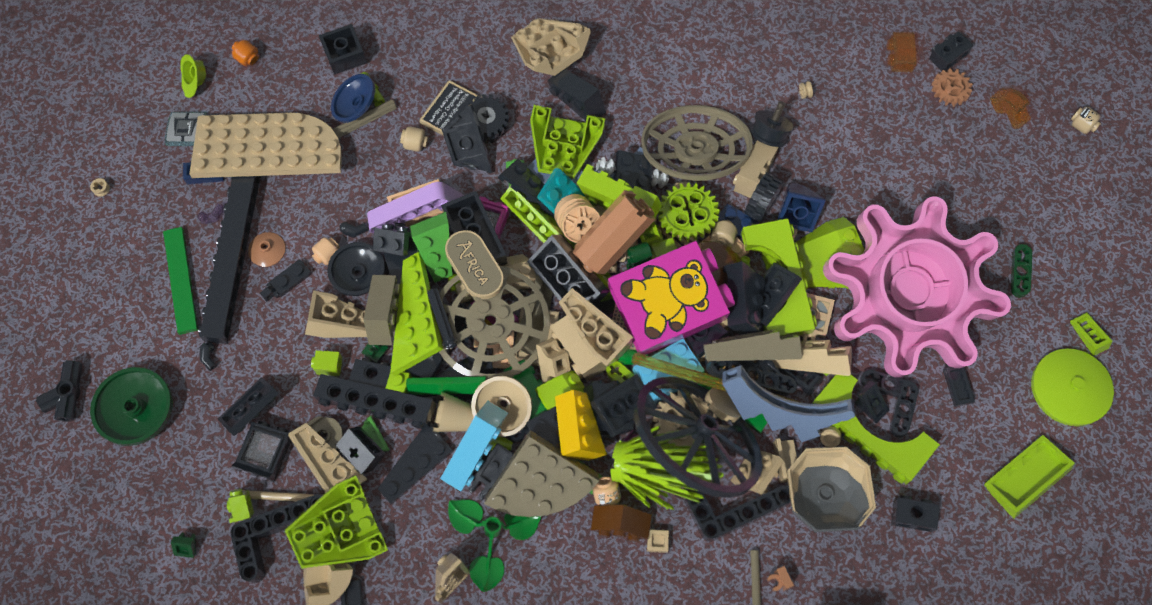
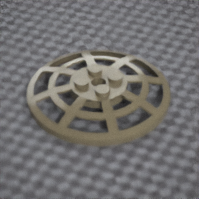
M690 105L666 110L651 119L643 130L641 144L644 156L656 169L676 178L702 181L718 179L741 168L750 157L752 136L748 127L735 115L714 107ZM699 113L711 117L708 124H685L682 114ZM674 117L678 126L669 129L663 135L654 130L661 123ZM718 119H721L733 125L739 132L729 136L722 129L715 127ZM688 129H704V131H703V132H699V131L689 132ZM679 131L682 133L676 141L669 138ZM711 132L720 135L723 140L717 141L710 135ZM650 135L659 140V154L648 153L647 141ZM743 137L746 143L745 155H734V141ZM665 143L674 147L673 153H664L663 147ZM728 144V155L718 153V148ZM678 158L683 164L679 167L668 159ZM654 159L663 160L668 166L672 167L676 171L666 168ZM714 159L724 160L715 167L709 164ZM730 161H739L736 165L717 172V170L729 164ZM691 165H701L704 170H691L688 168Z
M499 266L504 278L500 292L489 299L472 296L475 302L469 310L458 307L462 299L469 294L466 289L456 297L452 306L443 304L446 313L449 314V323L454 337L458 340L456 342L457 347L463 353L475 359L472 371L456 363L446 352L445 346H443V350L439 351L445 362L464 376H485L486 380L495 376L514 377L525 371L538 359L537 348L521 365L514 355L524 346L528 337L532 336L540 339L539 343L548 339L550 318L543 294L527 276L514 269ZM509 273L522 279L535 293L524 297L516 288L507 284L506 281ZM458 275L444 286L440 292L441 299L460 280ZM503 290L510 291L519 300L508 305L501 299ZM538 300L544 315L543 332L531 328L532 314L529 304ZM524 308L526 326L514 322L513 312ZM455 315L466 317L467 328L458 334L455 329ZM494 316L496 323L489 326L485 323V318ZM512 330L522 333L523 336L513 348H510L506 339ZM470 335L479 342L477 353L467 348L462 343V340ZM498 343L504 352L497 355H484L487 345ZM508 359L512 370L498 374L480 373L483 361L496 362Z

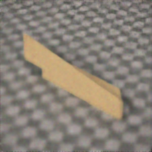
M830 340L800 341L801 359L772 360L775 366L781 369L850 376L852 348L851 346L831 348Z

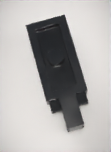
M298 259L269 281L266 285L267 287L260 294L266 302L274 296L276 298L283 297L312 275V273Z

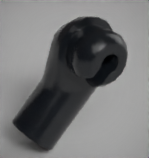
M348 222L340 224V231L352 238L368 231L365 223L358 226H353Z
M211 342L203 343L200 346L199 352L200 361L209 371L217 367V364L210 357V352L214 351V345Z

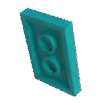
M555 168L537 198L555 214V208L562 198L571 194L585 195L560 168Z

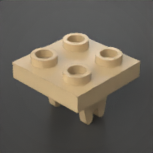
M761 451V476L750 490L759 494H765L768 492L766 488L773 477L777 478L779 476L777 471L784 461L780 456ZM745 459L739 469L746 479L750 475L751 462ZM734 475L731 481L735 485L741 484L737 477Z

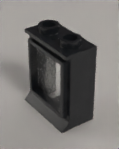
M259 421L258 424L251 422L237 459L231 467L239 472L245 471L255 477L261 476L271 482H275L291 443L288 430L277 427V429L270 428L268 423Z

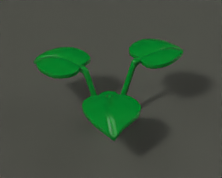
M472 500L449 501L448 515L456 531L469 534L475 526H484V533L489 537L488 556L475 558L469 568L470 577L480 591L487 592L492 590L503 577L504 564L502 560L491 558L493 538L500 534L501 528L509 529L510 535L514 539L527 540L536 532L542 516L525 517L506 513L504 521L507 526L496 517H489L486 521L478 523L482 520L483 511L477 502Z

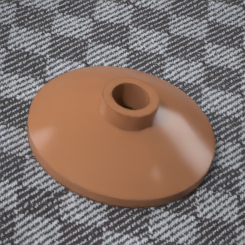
M266 232L259 234L251 241L248 247V255L251 261L258 266L269 267L275 265L285 254V242L275 233ZM264 245H268L266 249H262Z

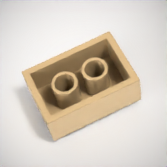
M567 315L550 326L554 331L551 333L552 337L557 340L559 347L564 346L562 350L568 352L569 362L575 363L572 367L580 379L585 378L588 382L606 370L605 365L590 353Z

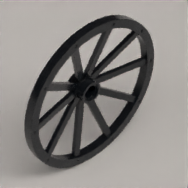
M661 377L648 382L635 398L633 417L638 434L654 459L676 479L704 494L721 498H732L747 493L761 476L762 455L754 434L743 418L740 417L736 422H731L734 426L719 425L713 418L714 413L709 407L706 414H701L689 393L705 400L709 390L694 382L675 377ZM660 389H678L692 413ZM651 392L686 418L645 407L647 396ZM645 414L689 426L690 428L654 437L648 426ZM719 432L740 433L749 453ZM691 435L694 442L681 466L672 460L659 445V443ZM701 443H705L712 483L686 471ZM721 443L751 462L748 479L745 478ZM713 445L741 484L730 486L720 484Z

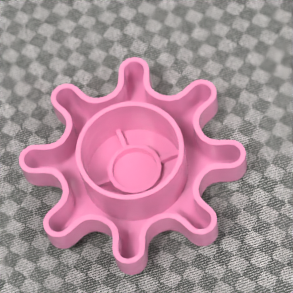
M932 196L923 201L916 208L911 225L895 223L887 211L879 205L867 207L857 218L858 230L866 242L863 254L836 253L823 266L825 277L832 282L847 286L851 290L854 299L852 309L835 322L834 332L836 336L843 341L854 340L865 333H873L880 337L886 346L884 368L893 377L911 374L916 369L918 357L923 348L935 349L944 362L953 368H962L973 364L977 358V349L968 335L970 321L973 318L994 320L1006 315L1011 308V301L1005 293L985 287L979 277L981 263L995 254L998 249L996 237L989 232H981L967 240H959L953 237L946 228V202L939 197Z

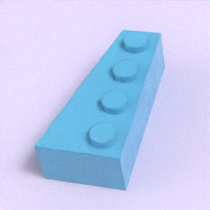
M487 401L475 415L440 479L459 491H462L465 485L469 487L475 478L472 474L475 470L478 471L484 462L482 460L483 455H488L493 446L491 444L492 440H496L502 431L500 427L508 412Z

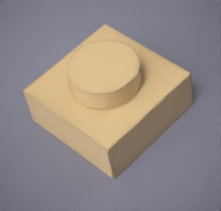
M650 530L649 538L647 539V552L668 553L669 531Z

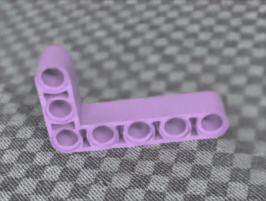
M443 182L431 183L370 210L367 213L369 230L371 233H374V228L382 227V224L394 225V223H405L435 209L442 211L441 205L460 198L464 194Z

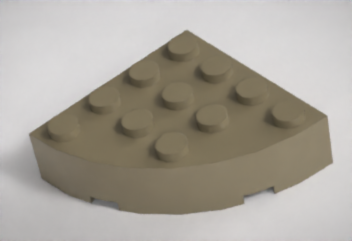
M530 430L493 487L487 493L484 504L497 511L514 516L535 517L553 514L576 504L589 494L599 482V474L575 458L561 456V449Z

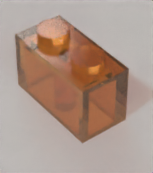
M893 32L891 38L887 40V50H890L887 63L891 65V72H913L917 64L915 34Z

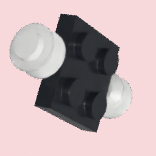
M618 150L616 152L615 164L613 159L607 162L605 157L598 160L596 164V171L598 173L604 171L609 176L614 173L615 181H618V179L624 180L632 189L634 186L650 192L651 186L655 187L658 184L659 188H663L668 183V175L663 172L659 173L658 169L652 172V164L649 163L644 155Z

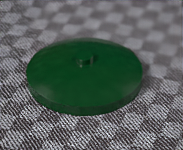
M132 367L117 371L107 377L94 393L90 407L93 426L103 438L117 445L134 446L145 443L159 434L167 424L173 407L172 393L165 380L149 369Z

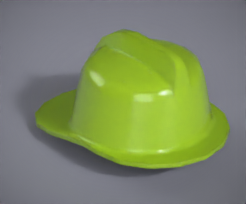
M186 54L182 57L180 64L182 89L185 96L191 98L196 93L197 86L204 83L206 69L203 61L194 60L193 57Z

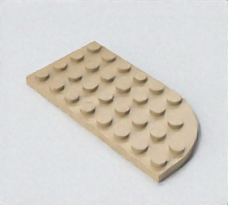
M300 113L198 116L190 176L191 178L341 173L342 152L338 137L331 127L322 120L310 115Z

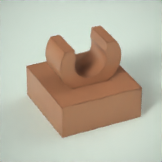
M785 566L775 570V574L767 578L768 581L775 579L778 582V586L772 589L773 592L781 588L785 591L794 586Z

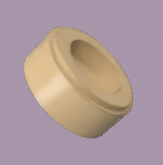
M831 426L824 428L821 432L820 440L826 447H836L840 444L841 432Z

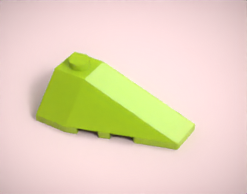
M574 370L549 380L537 387L535 391L544 407L550 410L556 407L555 396L571 390L584 392L583 388L585 387Z

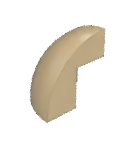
M346 562L303 568L306 605H330L336 601L350 583L353 572L352 567Z

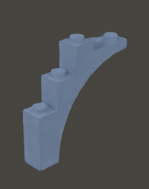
M742 365L723 372L722 384L743 420L763 414L772 431L784 429L792 425L801 442L819 437L821 428H827L833 424L855 417L854 403L851 399L827 404L794 402L776 396L759 386L747 374Z

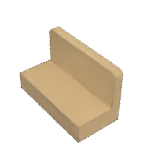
M776 438L773 442L774 454L780 456L784 461L778 470L780 483L788 482L787 470L797 460L794 440L781 441L780 438Z

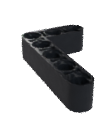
M785 485L715 517L704 493L696 491L697 494L704 497L703 499L697 498L700 503L683 498L701 537L708 542L726 536L791 503L789 486ZM779 493H786L788 501L781 500ZM767 501L770 504V509H763L760 502ZM703 508L706 511V516H698L696 509ZM742 510H750L752 518H745ZM731 518L734 526L727 527L724 524V519ZM709 526L713 527L716 531V534L714 536H709L706 533L705 528Z
M316 494L233 525L230 535L239 574L244 581L259 583L265 577V568L258 540L284 531L299 517L298 512L302 507L306 511L323 495ZM284 514L285 520L280 524L279 518ZM265 521V528L260 531V525ZM246 529V534L241 538V531ZM248 548H250L251 553L246 558L245 552ZM255 568V575L251 578L250 571Z

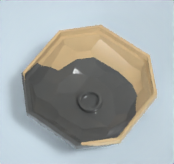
M847 447L805 449L787 470L792 513L815 533L856 531L876 508L870 466Z

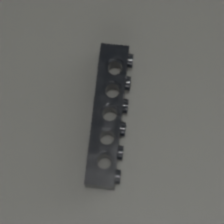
M320 374L313 394L318 404L329 407L331 404L343 411L352 409L357 414L366 416L369 413L381 420L390 418L398 424L407 422L419 429H423V426L430 428L436 404L431 399ZM337 391H341L338 397H334ZM360 395L357 401L352 402L354 396ZM378 399L376 405L370 406L373 400ZM392 404H397L394 410H389ZM416 408L412 415H407L409 409Z

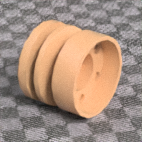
M571 194L558 202L554 218L565 237L572 242L578 243L600 218V215L585 196Z

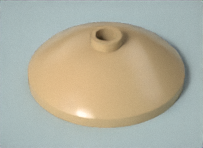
M508 376L489 378L480 384L473 395L471 404L473 417H475L487 401L508 412L500 427L502 431L499 436H510L519 432L531 416L532 401L530 394L525 386L514 378ZM501 401H506L507 407H503Z

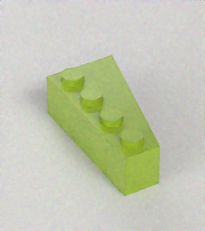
M586 165L577 181V185L592 205L596 206L598 204L607 210L624 190L635 193L636 196L634 198L638 201L640 198L643 199L654 211V217H656L662 206L658 196L637 186H634L632 189L626 181L621 179L615 181L608 173L604 171L597 173L593 170V166Z

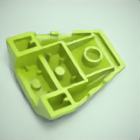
M842 217L825 222L813 230V232L797 241L799 249L797 257L798 261H802L803 272L801 273L803 279L807 281L808 288L849 289L843 284L828 280L823 273L824 263L834 254L862 255L865 250L855 225Z

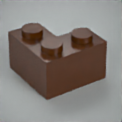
M626 505L594 506L590 530L598 532L600 537L610 538L611 535L619 538L627 537V541L639 543L640 539L649 538L652 515Z

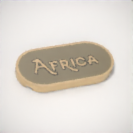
M459 231L451 235L445 245L446 256L467 292L471 296L480 297L481 299H489L496 296L502 289L503 273L482 238L472 231Z

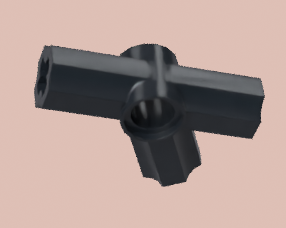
M73 360L63 362L60 382L52 390L36 397L37 405L42 412L47 413L56 408L54 419L57 421L71 422L74 420L76 402L81 394L79 388L82 370L81 362Z

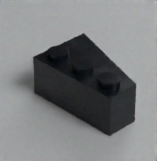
M564 69L547 80L550 93L558 97L583 120H587V115L601 118L606 114L599 89L570 71Z

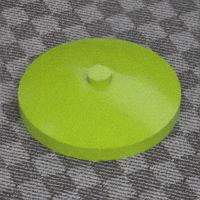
M1076 349L1053 351L1039 361L1032 374L1031 386L1037 404L1043 412L1059 423L1069 426L1092 424L1102 418L1112 405L1114 386L1111 376L1100 361L1086 352Z

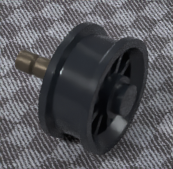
M779 101L775 112L768 110L756 112V121L749 128L752 137L772 147H783L788 141L787 135L792 132L794 127L790 120L781 115L786 105L784 102Z

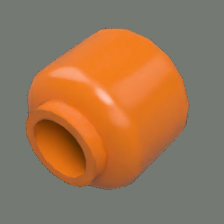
M248 40L236 41L232 46V57L243 66H252L259 58L257 47Z

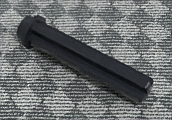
M437 288L430 289L427 294L443 339L442 346H445L446 349L454 348L457 346L456 342L458 340L454 337L439 290Z

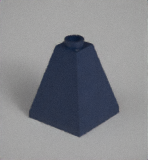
M789 182L777 221L788 219L789 224H792L794 229L813 232L826 200L804 185Z

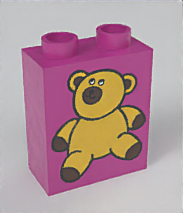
M697 241L608 278V288L629 334L633 337L632 341L639 357L725 321L730 314L728 308L735 305L728 286L725 283L717 286L711 272L718 270V265L712 251L709 248L701 251Z

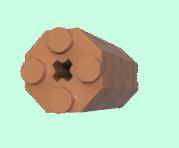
M624 190L575 245L572 253L582 261L583 267L587 272L592 273L594 271L597 274H606L655 220L654 211L643 199L640 198L639 201L635 199L636 194L632 191Z

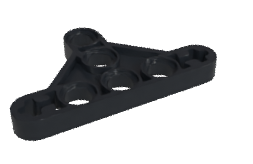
M751 360L708 361L706 365L707 372L711 376L722 379L724 371L731 369V367L742 365L747 374L749 372L755 374V382L759 386L779 395L787 396L794 393L797 388L796 381L790 376L781 374L772 360H757L756 363ZM716 363V366L721 369L717 370V368L713 364ZM767 376L772 379V386L766 383Z

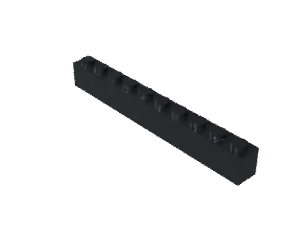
M261 176L231 177V186L227 190L228 201L224 205V220L220 223L221 234L217 238V254L213 257L214 268L209 277L211 283L206 291V307H203L202 310L203 321L198 329L199 337L205 343L228 344Z

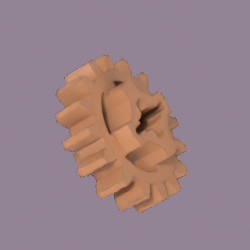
M950 68L947 73L942 70L932 82L933 87L931 91L936 92L934 98L939 97V102L945 101L946 106L949 103L953 107L956 103L962 105L963 101L968 100L972 92V83H968L970 78H965L964 72L959 74L958 69L952 72Z

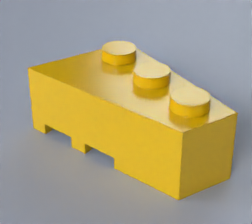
M571 390L555 396L561 456L589 461L607 455L587 393Z

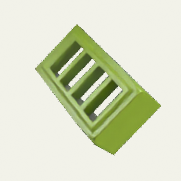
M1088 313L1070 321L1093 356L1110 348L1112 340ZM1087 321L1088 324H1086V325H1084V326H1082V327L1079 325V324H1081V323ZM1089 328L1092 329L1091 331H1089V332H1087V333L1085 332V330H1087V329H1089Z

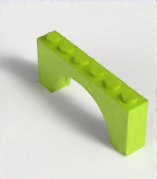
M788 219L743 227L741 236L745 251L763 252L775 259L780 266L802 278L787 299L785 306L775 315L769 325L766 327L762 324L763 330H776L780 336L789 334L801 336L813 333L815 327H817V321L815 316L811 314L812 301L810 297H807L806 290L808 285L806 279L802 277L803 264L801 260L798 261L797 254L799 249L797 242L793 240V225L789 224Z
M835 375L812 404L836 403L851 399L853 388L858 380L852 375ZM856 416L847 421L831 425V427H835L843 433L844 438L849 443L858 445L860 451L865 456L874 458L880 468L889 470L894 474L893 478L896 481L906 485L912 481L940 445L925 432H922L911 441L902 443L879 439L869 433L860 424Z

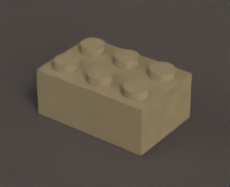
M372 275L363 319L369 345L393 344L400 284L397 283L395 275Z

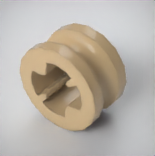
M809 81L806 84H799V92L802 99H805L806 96L809 98L813 96L812 85Z
M95 179L90 185L92 192L99 197L105 196L110 190L108 183L104 179Z

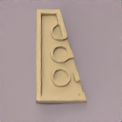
M307 423L288 434L325 493L335 484L354 475L357 476L360 485L367 481L363 474L361 475L356 471L352 464L347 462L339 455L340 453L328 445Z

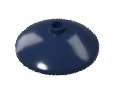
M356 74L345 80L335 92L331 102L333 117L339 122L348 123L363 116L374 100L375 84L373 80L365 74Z

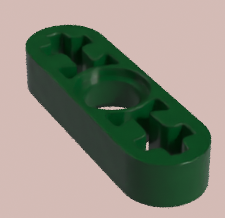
M1020 244L1012 252L1011 292L1014 296L1023 298L1031 291L1032 250L1029 246ZM1020 250L1023 251V254H1026L1022 261H1020L1022 258L1021 253H1019ZM1017 267L1024 268L1026 275H1020L1017 272ZM1021 280H1024L1021 286L1023 289H1025L1023 292L1020 291V288H1017L1020 285Z

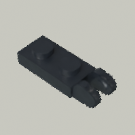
M497 443L476 474V479L468 491L473 493L478 488L480 482L484 483L486 486L479 495V499L483 501L514 453Z

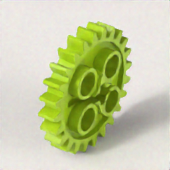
M689 182L687 187L680 183L679 189L673 186V192L667 190V196L662 195V206L658 212V221L662 222V228L667 227L666 233L672 231V238L679 235V241L683 237H686L687 242H689L690 237L697 241L698 235L704 238V232L710 234L711 228H715V222H718L719 218L717 216L719 215V209H717L719 203L715 202V196L710 197V190L704 192L705 186L698 189L697 183H695L694 187H691ZM683 198H686V200H687L688 210H689V213H691V221H692V223H693L694 226H691V225H690V222H689V214H688V211L686 210V204H685V201H684ZM692 200H698L699 202H698V203H692L691 201H692ZM679 204L681 206L676 208L673 205ZM702 216L704 219L698 220L696 217ZM680 220H683V221H685L686 223H685V224H679V223H677V222L680 221Z

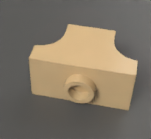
M551 338L536 345L543 382H548L557 376L571 371L568 352L563 351L559 347L556 339Z

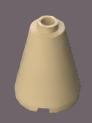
M441 392L440 396H444L443 401L439 400L434 421L438 423V427H433V431H467L474 419L471 404Z

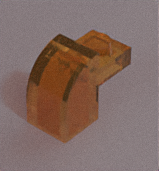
M1001 88L990 97L995 112L1007 114L1014 129H1019L1031 119L1026 109V106L1030 103L1018 90Z

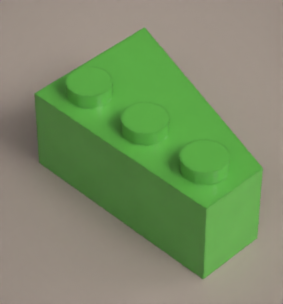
M446 212L410 226L412 238L434 282L452 276V266L445 252V245L449 239V225Z

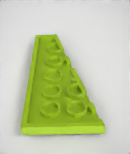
M420 252L403 260L390 371L394 376L443 350L439 327L427 294L430 291L425 262Z

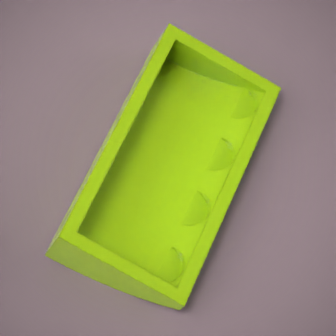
M1042 435L985 483V487L1010 516L1015 519L1070 472L1075 463Z

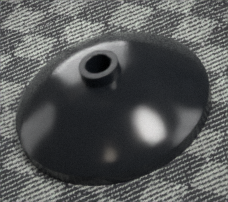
M363 242L346 244L336 250L331 256L327 268L328 278L333 287L344 295H365L369 293L372 275H384V259L381 253L374 251L373 246ZM357 272H362L360 276H356Z

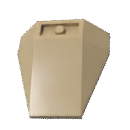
M538 18L525 28L518 30L511 38L525 66L533 71L555 76L583 56L591 31L589 28L578 23Z

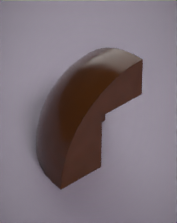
M701 241V251L709 248L717 262L718 270L711 272L717 286L724 283L727 284V272H723V266L741 262L742 260L736 252L724 244L714 241Z

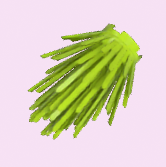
M657 426V427L651 429V430H650L651 433H653V431L659 429V426ZM640 436L627 442L619 441L616 443L612 456L615 460L614 469L611 468V479L614 482H621L647 507L650 508V504L646 501V496L660 506L674 510L672 505L658 497L659 495L668 497V494L663 491L698 503L700 502L697 498H704L700 494L681 489L682 487L694 490L667 472L650 454ZM659 443L665 453L679 466H681L691 447L675 446L676 443ZM700 445L699 448H705V445ZM696 451L695 455H707L706 451ZM694 456L686 471L700 479L711 482L709 463L702 462L708 461L707 456ZM717 464V469L721 468L723 465ZM718 472L720 479V477H723L724 474L722 472Z

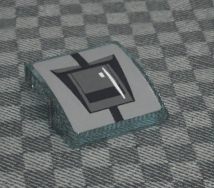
M171 112L166 127L165 146H194L198 116H205L207 112Z

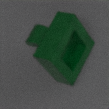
M368 343L361 353L378 364L389 348L386 345H369Z
M183 532L179 536H173L170 543L174 556L194 558L197 551L195 534H192L191 538L185 537Z

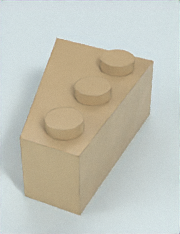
M758 140L755 145L752 144L749 159L734 178L735 192L749 198L752 197L761 178L768 172L778 147L763 144Z

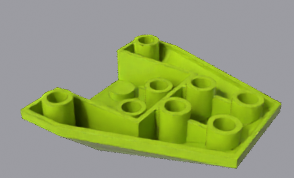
M534 105L530 124L538 172L551 174L555 168H560L569 178L575 179L600 140L605 119L587 115L586 123L551 117L552 108Z
M356 475L335 484L285 529L301 569L368 560L388 551Z

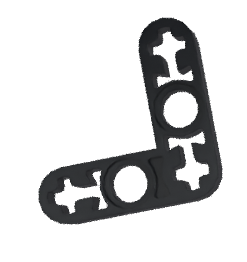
M866 370L860 377L863 387L868 383L866 378L871 375L872 379L875 380L872 382H875L876 385L879 383L878 389L880 393L896 397L890 431L896 437L905 436L909 432L918 396L917 385L911 381L875 370ZM891 381L894 384V389H886L884 382ZM910 387V391L913 393L908 396V400H904L907 391L904 389ZM899 405H906L909 408V413L902 414L899 411ZM900 419H904L901 425L904 430L898 432V428L895 426L899 424Z

